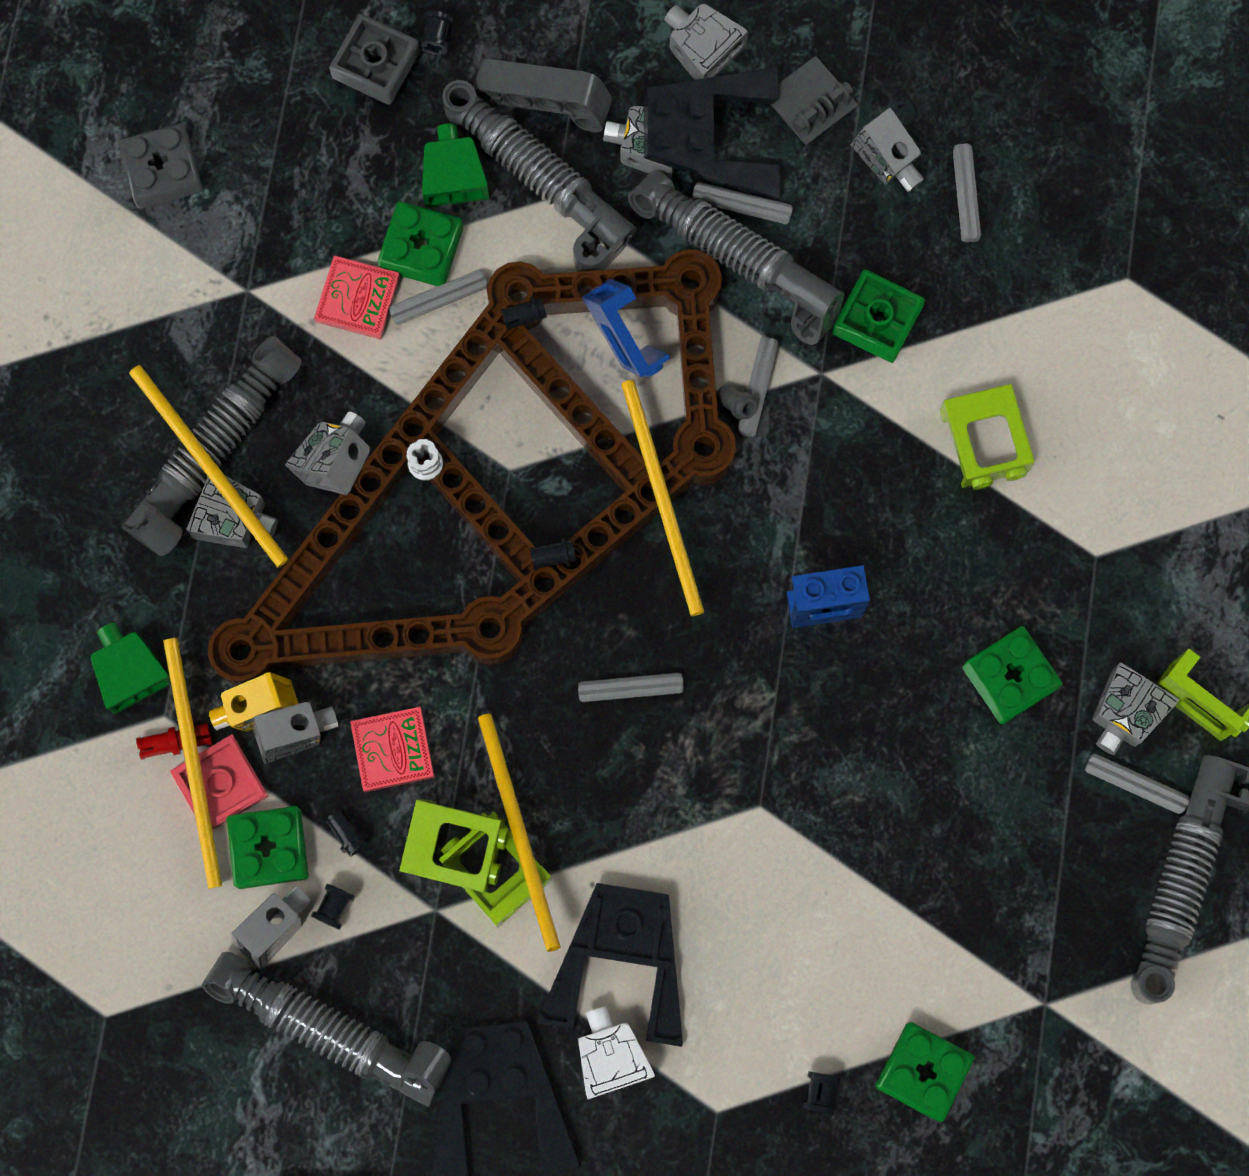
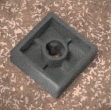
M359 14L329 66L332 78L389 105L394 100L420 53L419 43L417 39L364 14ZM377 56L381 57V60L379 62H369V59L375 60Z
M179 123L118 141L131 195L137 208H146L203 191L191 143L184 124ZM160 162H164L163 169L157 170V164Z

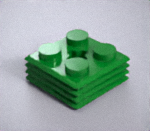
M401 201L397 202L378 257L379 267L399 272L402 277L430 285L440 286L445 284L463 232L462 219ZM426 240L427 245H422L420 249L415 248V242Z
M865 269L862 271L839 314L832 333L893 363L918 318L925 299ZM878 311L884 313V320L879 322L873 319V315H876Z
M1020 626L967 660L962 667L1000 724H1005L1056 691L1062 685L1061 679L1023 626ZM1007 667L1011 670L1016 669L1020 675L1017 677L1018 683L1014 679L1009 681L1005 679V675L1008 672Z
M297 806L227 816L233 885L236 888L246 889L308 879L302 813ZM265 839H269L270 842L276 844V848L270 850V856L266 857L265 853L259 851V846L264 845Z
M909 1022L906 1023L875 1087L935 1121L943 1122L975 1057L973 1054L917 1024ZM929 1062L931 1064L930 1070L934 1073L932 1079L926 1078L921 1082L919 1080L920 1073L916 1071L917 1065L923 1066Z

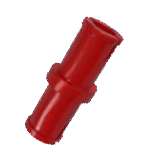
M208 722L194 726L197 747L212 745ZM176 727L168 728V732L136 738L141 760L167 753H173V756L181 754V750H183L179 729L176 730Z

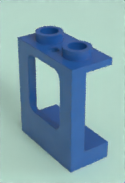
M609 279L582 297L622 368L640 377H650L663 368L662 364L670 359L669 355L650 345L639 350L618 313L619 309L636 299L630 286Z
M864 565L792 576L793 591H787L786 594L792 628L862 618L870 601ZM823 609H828L830 612L823 613Z

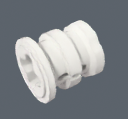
M420 439L409 446L407 450L408 467L410 473L415 478L428 481L440 474L443 468V459L433 442L427 439ZM425 454H429L431 460H425L424 464L420 465L417 458L423 459Z

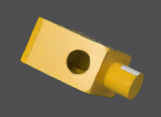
M269 672L222 692L221 699L223 705L209 710V717L216 730L231 726L242 731L253 730L254 716L297 705L298 700L290 679Z

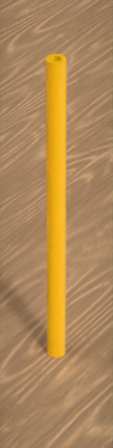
M138 365L129 372L131 377L277 568L289 561L288 557L142 366Z
M627 380L621 386L691 616H697L704 613L703 605L635 380Z
M178 638L163 640L206 880L208 889L223 885Z
M484 714L478 717V721L547 952L556 951L561 946L491 714Z

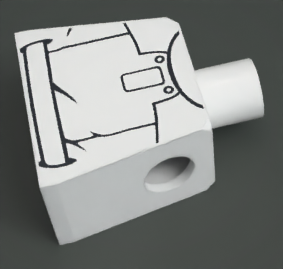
M607 1006L586 1013L592 1034L579 1038L578 1042L587 1099L655 1077L628 1022L613 1027Z

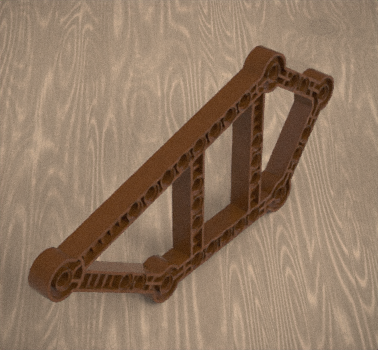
M687 249L676 252L666 260L664 266L543 274L534 265L521 261L510 262L499 267L490 277L487 286L489 304L363 464L348 495H339L245 618L226 621L214 631L209 640L207 654L210 664L225 681L238 686L272 672L273 669L460 652H467L475 661L486 665L502 664L511 659L520 649L523 639V628L659 513L656 501L650 502L642 497V493L645 490L652 488L643 457L528 331L539 325L538 321L507 331L501 309L531 301L530 297L534 296V300L542 299L546 315L590 312L582 299L583 296L579 294L580 289L583 287L595 289L609 279L630 286L636 297L635 300L619 310L666 307L670 313L677 316L685 422L675 434L672 453L660 462L672 502L694 483L707 485L714 484L723 479L732 469L735 458V436L729 426L718 419L709 312L715 308L720 299L722 275L719 265L715 260L700 250ZM691 279L697 281L699 286L696 289L690 290L684 288L682 283L685 280ZM518 291L528 295L526 299L520 302L510 299L511 295ZM476 344L486 347L485 352L481 355H472L468 351ZM691 345H700L704 348L705 352L699 356H693L689 354L687 348ZM499 353L624 491V494L568 540H573L575 554L581 560V564L576 569H566L562 564L534 570L530 547H534V545L436 436ZM455 371H461L465 374L464 379L457 383L449 381L448 377ZM694 378H702L708 385L703 389H695L689 382ZM562 387L567 389L569 394L563 399H556L551 396V392L556 388ZM433 398H440L445 401L443 406L437 410L429 409L427 404ZM582 412L588 413L592 417L590 422L583 425L577 424L573 420L575 415ZM412 425L423 427L422 433L416 437L407 436L406 431ZM601 438H610L614 441L615 445L609 450H602L596 446V443ZM420 439H427L433 442L435 448L442 456L443 468L438 476L429 481L515 577L518 583L500 598L487 596L472 601L467 605L462 614L286 629L408 472L407 450L409 446ZM700 444H706L712 447L714 452L709 456L703 457L699 456L694 449ZM399 452L402 454V458L398 463H385V458L389 453ZM425 454L423 459L417 458L420 465H423L425 460H431L429 454ZM452 475L463 478L460 486L456 488H448L444 483ZM377 479L381 481V485L376 491L367 492L363 490L368 480ZM473 501H481L486 505L485 509L479 514H472L467 511L468 505ZM355 506L360 509L356 518L351 520L342 518L346 508ZM626 510L630 511L635 518L629 524H621L615 519V516L619 512ZM498 526L505 527L508 530V534L502 540L492 539L489 535L493 528ZM595 533H602L608 538L606 544L600 547L591 545L588 540ZM328 534L337 535L338 541L334 546L330 548L321 546L324 536ZM541 578H549L555 583L554 587L548 592L538 591L535 585ZM495 623L499 625V634L494 638L482 636L481 631L486 624ZM423 629L428 631L429 638L424 644L417 645L411 642V636L416 630ZM381 633H391L394 636L391 645L385 648L376 646V639ZM242 645L251 647L250 655L246 659L241 661L235 660L234 654L238 647Z

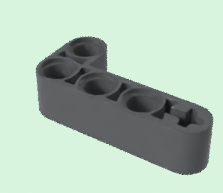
M493 59L482 60L473 86L476 94L484 102L568 114L578 127L591 132H601L603 130L612 103V96L603 82L594 74L578 70Z

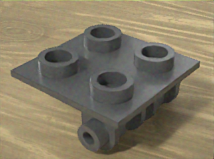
M816 56L778 84V100L774 104H770L805 146L858 107V104L850 96L853 93L850 84L846 81L842 84L839 83Z

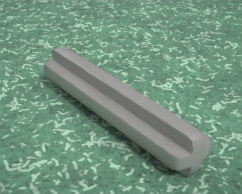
M958 144L954 147L953 159L961 239L966 243L976 242L981 237L973 151L970 144Z
M701 182L696 183L692 195L694 201L701 199L713 207L782 224L789 223L793 210L792 205Z
M477 270L390 306L389 311L395 324L399 325L487 288L488 283L484 273L481 270Z
M762 337L759 342L747 393L754 396L757 410L751 418L740 420L738 425V433L747 437H754L756 435L778 348V341L776 339Z
M681 673L584 681L578 684L579 699L582 702L675 694L683 692L684 689Z
M1093 754L1088 759L1085 771L1177 814H1182L1188 806L1190 798L1184 793L1098 754Z

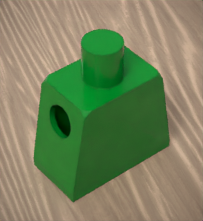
M448 123L438 126V141L426 143L424 146L422 194L425 207L489 200L487 181L473 139L470 137L459 138L457 125Z
M116 623L105 625L97 631L104 648L94 652L90 657L104 704L110 712L117 714L171 685L168 671L136 632L123 637Z

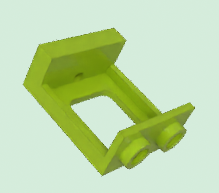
M1012 384L943 401L940 414L943 423L948 422L964 476L961 482L962 488L972 486L974 490L991 486L994 484L993 480L1006 477L1007 481H1015L1027 476V472L1030 471L1035 461ZM1002 416L1007 420L1017 457L1010 462L982 468L976 462L967 425L972 422Z
M1188 648L1172 661L1156 682V685L1178 698L1179 701L1175 707L1220 741L1231 735L1236 738L1241 731L1245 732L1249 728V704L1235 713L1189 678L1187 674L1200 659V656ZM1187 698L1193 700L1195 703H1197L1199 706H1201L1204 710H1206L1208 713H1210L1212 716H1214L1216 719H1218L1220 722H1222V723L1225 725V727H1224L1223 725H1221L1219 722H1217L1215 719H1213L1211 716H1209L1206 712H1204V711H1203L1202 709H1200L1198 706H1196L1194 703H1192L1190 700H1188Z
M424 798L418 799L415 803L399 871L485 892L489 890L490 884L496 885L499 877L501 864L496 863L498 850H504L507 843L509 829L504 828L506 819H496L436 804V801ZM443 823L483 831L488 835V845L479 874H471L440 866L434 862L435 847L440 827Z
M494 811L488 816L496 819L499 818ZM471 829L461 840L456 836L441 849L444 855L439 860L445 867L468 872L460 862V857L486 833ZM510 830L505 848L519 863V870L493 893L464 888L497 928L531 899ZM535 860L544 888L552 881V878Z

